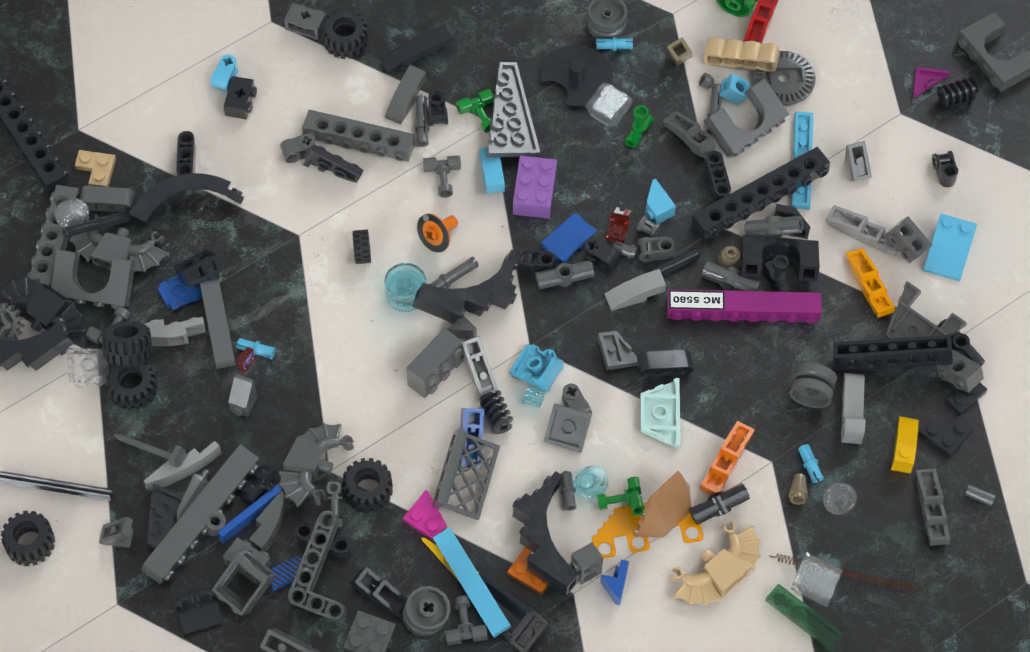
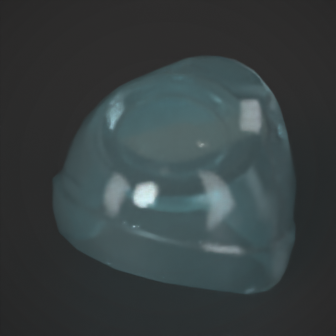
M588 466L581 470L574 479V486L577 492L588 498H596L597 494L604 493L608 487V476L605 470L599 466Z

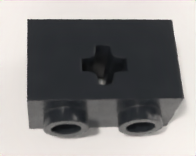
M232 76L223 106L225 116L247 120L248 113H251L253 108L252 99L256 98L257 95L254 79Z

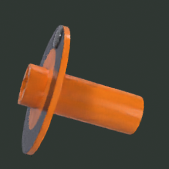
M424 214L417 222L419 238L429 250L443 252L450 244L449 231L458 226V220L453 215L442 220L434 214Z

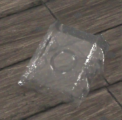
M602 83L585 106L592 117L607 126H617L634 101L630 96L610 84Z
M67 348L69 383H74L77 388H84L88 383H94L97 386L106 384V375L109 374V362L103 356V349Z
M806 552L791 590L799 596H805L815 603L827 607L843 570Z

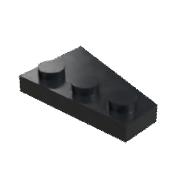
M313 145L303 164L306 167H309L310 164L317 166L318 171L321 172L331 171L336 177L354 183L358 182L364 171L357 164L349 163L343 160L341 156L334 155L325 148Z
M154 483L151 492L146 546L155 550L177 523L176 511L183 496Z

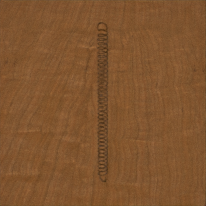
M807 560V561H806V564H807V562H808V567H807V568L809 569L810 564H809V560ZM819 562V563L817 564V567H818V565H819V571H820V570H821V567H820V562ZM829 565L828 570H829V568H830V574H831V573H832L831 565ZM837 567V568H838V573H837V575H839V573H840V571H841V576H843L842 567L840 568V570H839V567ZM845 568L844 571H845V577H846L847 574H848V571H847V573H846V568ZM874 575V577L872 576V578H873V580H874V578H875V584H876V583H877L876 575ZM878 576V578H879V585H880V583H881V581H882V578H881V580H880V576ZM897 580V581H896V584H897V582H898V589H899L900 584H899V580ZM902 582V587H901V589L903 590V587H904V585H905V591H906V590H907L906 582H904V584H903V582ZM908 583V585H909V592H910L911 588H912V587H916V586H911V587H910V583Z

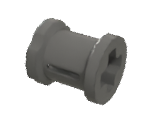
M644 216L638 223L636 230L639 232L643 231L650 238H655L661 229V225H656L648 220L647 216Z

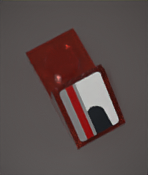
M619 207L613 209L606 240L625 243L633 215L632 210Z

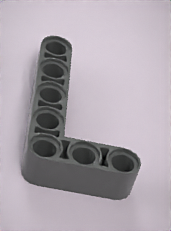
M323 511L320 513L290 588L288 599L293 605L329 619L341 621L347 615L345 605L313 592L340 522L339 517L333 512ZM327 516H332L333 523L329 526H326L324 522L325 518ZM320 535H325V543L318 545L317 538ZM316 553L318 561L315 564H311L310 557ZM309 572L311 579L308 583H304L302 577L305 573ZM301 591L303 599L300 602H296L295 595ZM316 599H321L322 606L316 610L313 603ZM335 606H339L341 612L338 616L334 617L332 609Z

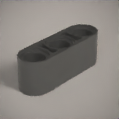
M81 187L78 206L81 209L90 211L122 212L127 210L130 212L133 205L134 191L127 188Z

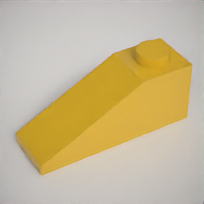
M899 416L891 470L911 474L915 461L919 420Z

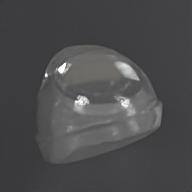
M71 198L57 206L55 218L59 225L66 227L87 221L89 209L83 200Z
M843 482L830 485L823 496L825 508L833 515H844L850 512L857 502L855 489Z

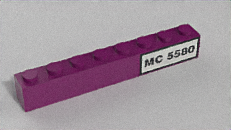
M668 289L667 319L673 320L691 319L699 321L701 319H709L711 321L730 320L733 322L748 320L750 322L787 321L795 323L798 321L815 323L820 322L822 314L821 293Z

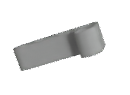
M844 373L841 443H862L865 433V418H863L864 374Z

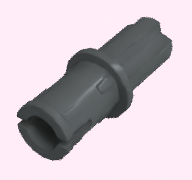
M563 471L561 473L562 489L560 493L563 494L564 509L567 511L575 510L577 508L574 494L576 488L573 486L572 473L570 471Z

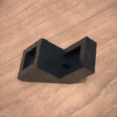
M781 204L776 205L774 216L782 218L802 217L795 207ZM803 217L802 233L789 234V236L808 239L810 226Z

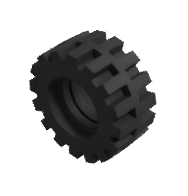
M368 229L352 231L355 263H371Z

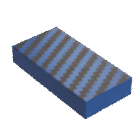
M301 554L270 569L276 574V577L270 584L273 591L294 581L302 560Z

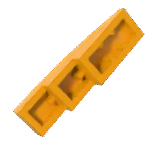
M860 248L845 253L850 268L877 318L894 313L895 306L887 295V288L880 280L879 271L865 250Z

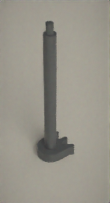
M114 434V437L121 442L169 459L170 465L174 467H180L188 456L185 449L178 445L170 453L128 436Z

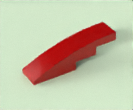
M779 0L758 1L743 42L756 41L760 44L763 43Z

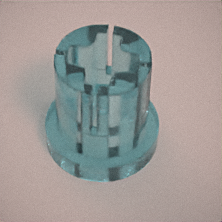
M528 385L522 404L525 405L527 403L541 408L546 393L531 388L532 386Z

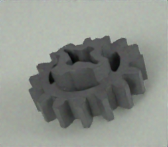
M8 303L0 304V341L18 340L17 335L23 334L20 328L25 327V325L21 324L20 321L24 317L18 316L21 312L20 310L14 311L15 305L8 307Z

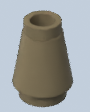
M803 474L794 475L788 494L793 504H804L808 499L806 477Z

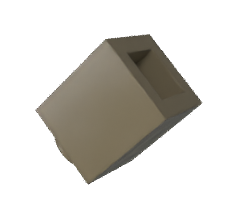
M683 37L667 46V51L677 66L692 57V51Z

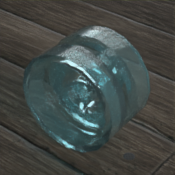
M400 263L394 265L386 273L384 281L385 296L392 308L401 312L416 310V308L412 307L416 292L422 283H426L425 274L419 266L412 263Z

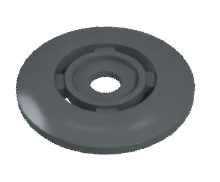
M780 51L776 71L766 72L755 69L752 73L753 85L764 78L766 79V74L770 73L769 85L783 105H793L805 100L812 93L816 81L812 65L801 55L790 51ZM797 72L799 73V75H800V77H801V83H798V74H797ZM785 74L789 77V80L781 82L778 77Z

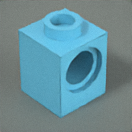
M732 73L722 80L719 96L739 104L748 98L745 91L749 89L750 82Z

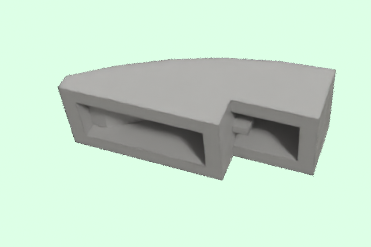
M657 269L611 289L605 293V298L610 310L614 311L647 301V297L665 292L666 284L660 269Z

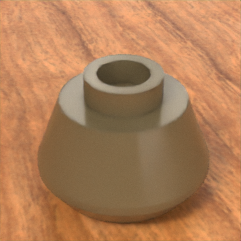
M734 246L725 247L718 254V264L724 268L734 267L738 269L741 267L742 254Z

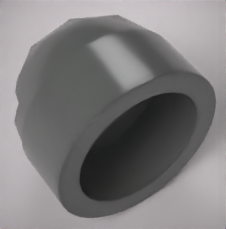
M704 73L699 80V86L703 88H711L714 84V78L708 73Z

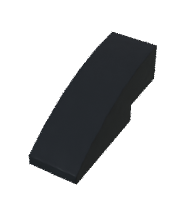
M367 566L361 568L350 584L376 605L402 621V611L408 598L387 580L379 578Z

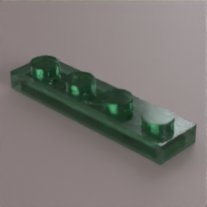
M779 583L766 597V602L828 650H831L842 637L843 633Z

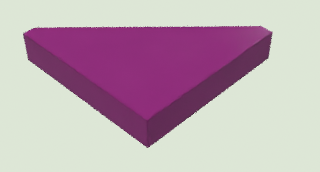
M916 67L912 98L918 97L949 76V71Z

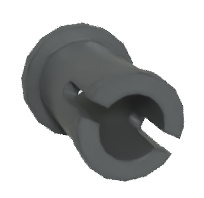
M616 241L613 246L621 255L627 256L628 259L635 258L638 248L633 244L630 246Z

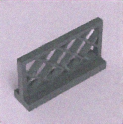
M457 429L453 432L432 506L442 507L479 520L500 445L467 434L462 429ZM466 439L473 441L476 447L475 450L467 451L465 447ZM484 447L494 449L492 457L486 459L481 449ZM478 451L483 461L475 465L470 454ZM466 457L471 467L463 471L459 462L460 459ZM484 463L488 472L487 475L481 477L476 467ZM472 469L477 480L469 483L464 473ZM461 475L465 486L457 489L454 479ZM479 482L482 487V493L476 496L471 485ZM468 488L472 498L464 502L459 491ZM453 494H456L460 502L457 506L448 504L449 497ZM474 500L477 506L476 514L468 510L466 503Z

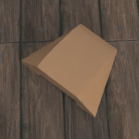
M679 471L672 475L650 496L643 511L645 515L638 522L640 527L633 533L635 537H665L690 513V485Z

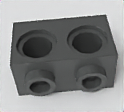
M909 216L901 220L885 234L891 244L900 251L902 257L909 263L917 259L932 246V243Z
M593 542L575 551L571 556L570 565L579 572L578 581L581 585L602 573L603 557Z

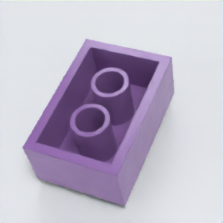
M520 156L513 199V215L550 219L557 160Z

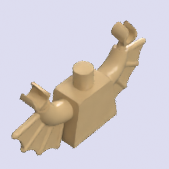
M730 522L731 530H727L726 525L723 524L722 531L725 534H729L730 546L728 550L722 549L717 555L709 548L706 549L700 556L707 563L702 573L698 575L686 573L685 575L681 568H673L672 571L676 572L678 577L671 574L669 579L671 581L684 580L674 593L673 598L683 599L688 605L700 603L707 606L712 601H721L725 595L749 575L750 569L753 571L756 569V561L761 557L758 549L761 539L755 535L754 526L752 525L736 534L734 533L736 527L734 522Z

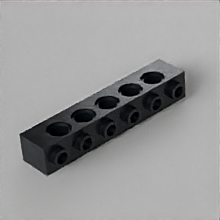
M951 335L833 342L835 372L953 364Z

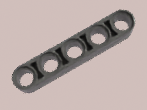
M219 279L200 282L216 368L236 366Z

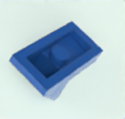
M622 559L620 566H615L613 577L601 575L600 579L602 586L616 605L621 603L629 561Z

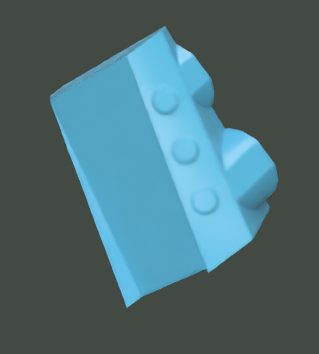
M526 344L509 374L544 391H550V387L557 375L563 370V360L557 358L553 350L542 351L536 345Z

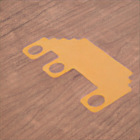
M631 506L614 508V514L608 516L609 521L603 523L604 527L597 530V535H592L593 544L597 549L602 543H608L611 546L609 554H601L603 558L616 555L613 540L615 537L626 536L629 550L633 553L647 551L650 548L648 537H641L645 541L644 547L637 549L632 545V540L635 538L633 533L640 527L638 522L643 516L633 515ZM690 513L676 525L680 526L684 542L692 543L703 540L701 524L696 525ZM694 527L698 530L699 534L697 538L690 539L686 536V530Z

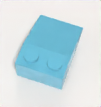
M941 213L923 271L960 281L977 224Z

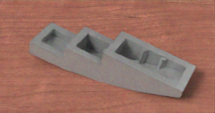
M836 205L832 207L826 217L828 223L858 241L894 257L897 254L898 249L891 244L889 238L885 235L887 233L885 232V227L868 222V217Z
M214 441L201 453L194 448L188 453L180 467L170 465L168 460L144 480L146 489L152 491L153 483L161 487L171 485L199 471L222 454L220 446Z

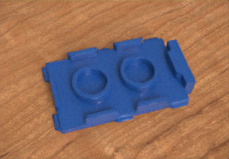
M574 213L562 225H559L552 234L541 241V245H543L542 251H551L555 255L556 264L559 260L565 263L577 252L578 248L581 249L585 245V242L597 230L586 223L580 215Z
M178 275L167 279V282L159 283L160 285L157 288L166 309L171 307L172 310L180 308V306L202 298L200 283L189 288L180 282ZM210 277L202 282L210 281L212 278Z

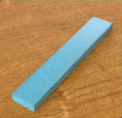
M795 111L793 159L812 150L813 113ZM811 184L801 186L791 197V207L810 210Z
M449 527L433 537L492 636L495 638L509 629L511 625L451 528Z

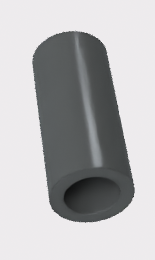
M972 485L968 486L965 496L989 506L992 505L995 498L994 494Z

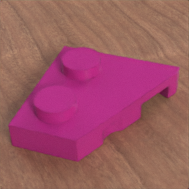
M425 490L403 517V521L435 542L433 537L446 530L447 524L438 508L432 506L433 499L429 492Z

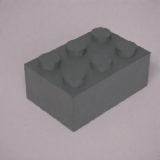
M444 328L406 367L407 385L424 398L429 394L432 395L437 390L438 384L441 381L447 380L451 371L461 365L463 361L462 341Z

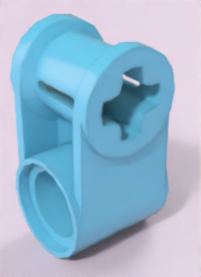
M224 55L220 59L216 70L211 76V86L228 91L232 76L238 74L236 58L233 55Z

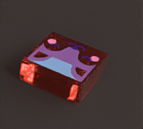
M247 347L237 359L238 369L243 373L255 360L252 348Z

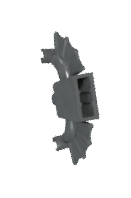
M119 228L116 235L105 233L102 236L98 233V230L72 236L69 240L75 245V252L80 253L86 262L92 259L94 266L111 270L112 258L136 261L134 272H145L150 267L159 266L160 261L169 256L168 252L154 246L155 243L160 245L165 241L164 236H160L156 240L160 234L157 231L151 234V240L141 245H132L131 239L127 238L129 231L125 228Z
M323 423L320 427L309 428L304 435L298 436L283 463L284 471H279L281 477L279 486L285 491V498L294 501L297 507L303 503L308 495H313L316 505H321L320 499L327 501L324 490H316L311 481L316 480L320 471L328 474L331 473L333 463L326 461V452L329 449L339 447V445H343L347 451L354 449L352 444L354 441L351 436L345 435L341 440H338L342 424L328 425Z

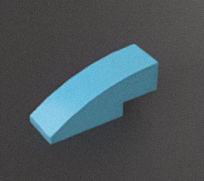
M488 148L479 149L486 194L505 192L500 157H487Z

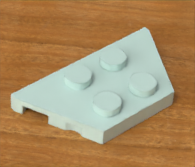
M679 378L673 379V382L666 385L661 384L653 390H647L640 395V432L676 449H680Z

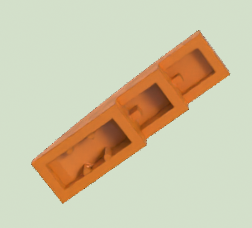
M739 421L736 422L721 446L719 454L712 463L708 474L701 483L700 490L710 495L722 491L755 429Z

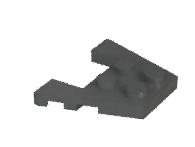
M906 281L897 309L887 329L886 337L892 339L939 335L952 336L964 328L967 323L953 312L940 328L910 307L922 292Z

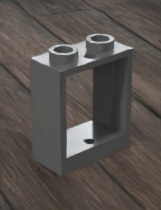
M244 550L236 554L212 591L216 593L219 600L231 606V610L234 613L243 616L252 611L276 577V574L248 550ZM241 566L261 582L247 603L227 587Z

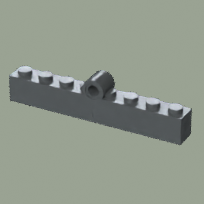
M240 444L144 562L142 571L159 584H162L164 580L169 581L175 573L173 571L177 564L180 566L187 558L185 554L189 549L193 550L199 543L197 539L201 534L205 535L207 533L210 536H218V531L225 526L226 522L225 516L222 514L223 506L225 504L229 505L233 501L235 491L237 489L241 490L247 483V480H245L249 474L253 475L258 469L259 457ZM211 522H217L218 525H212Z

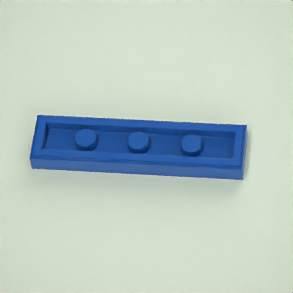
M279 483L274 486L272 491H268L218 531L219 540L223 544L259 517L280 491H283L285 494Z

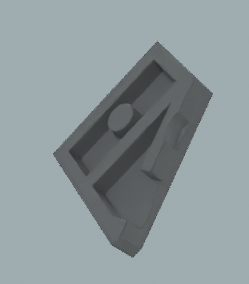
M617 331L598 333L597 339L606 370L638 366L637 356L631 351L632 347L623 340Z

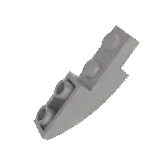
M193 317L187 321L172 322L169 325H165L163 319H155L144 323L150 328L152 346L188 344V336L206 332L203 317Z

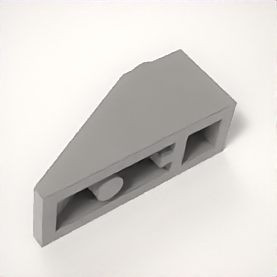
M480 336L462 341L463 359L479 396L481 397L488 392L498 390Z

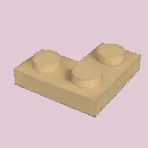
M79 150L75 168L77 170L91 171L89 186L109 187L116 156Z

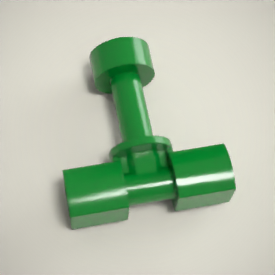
M490 89L479 92L477 97L471 100L466 97L456 101V108L460 115L469 111L478 113L482 120L481 128L485 133L490 132L491 118H488L484 111L485 105L494 101V96Z
M638 105L634 108L633 117L635 121L632 124L633 129L625 139V144L632 148H636L642 139L641 133L647 131L654 121L653 116L648 114V108L644 105Z
M639 477L627 479L629 490L626 489L625 494L606 497L605 493L597 494L599 509H608L607 505L627 502V505L631 504L633 515L644 514L642 496H640L642 493Z

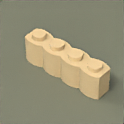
M712 37L707 40L704 63L712 66L723 65L730 68L741 67L748 70L759 69L773 72L776 71L780 51L779 46L774 43L760 44L756 41L742 42L738 39L724 40L720 37Z

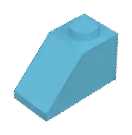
M654 179L652 180L645 214L649 220H652L657 225L675 216L676 206L659 182Z

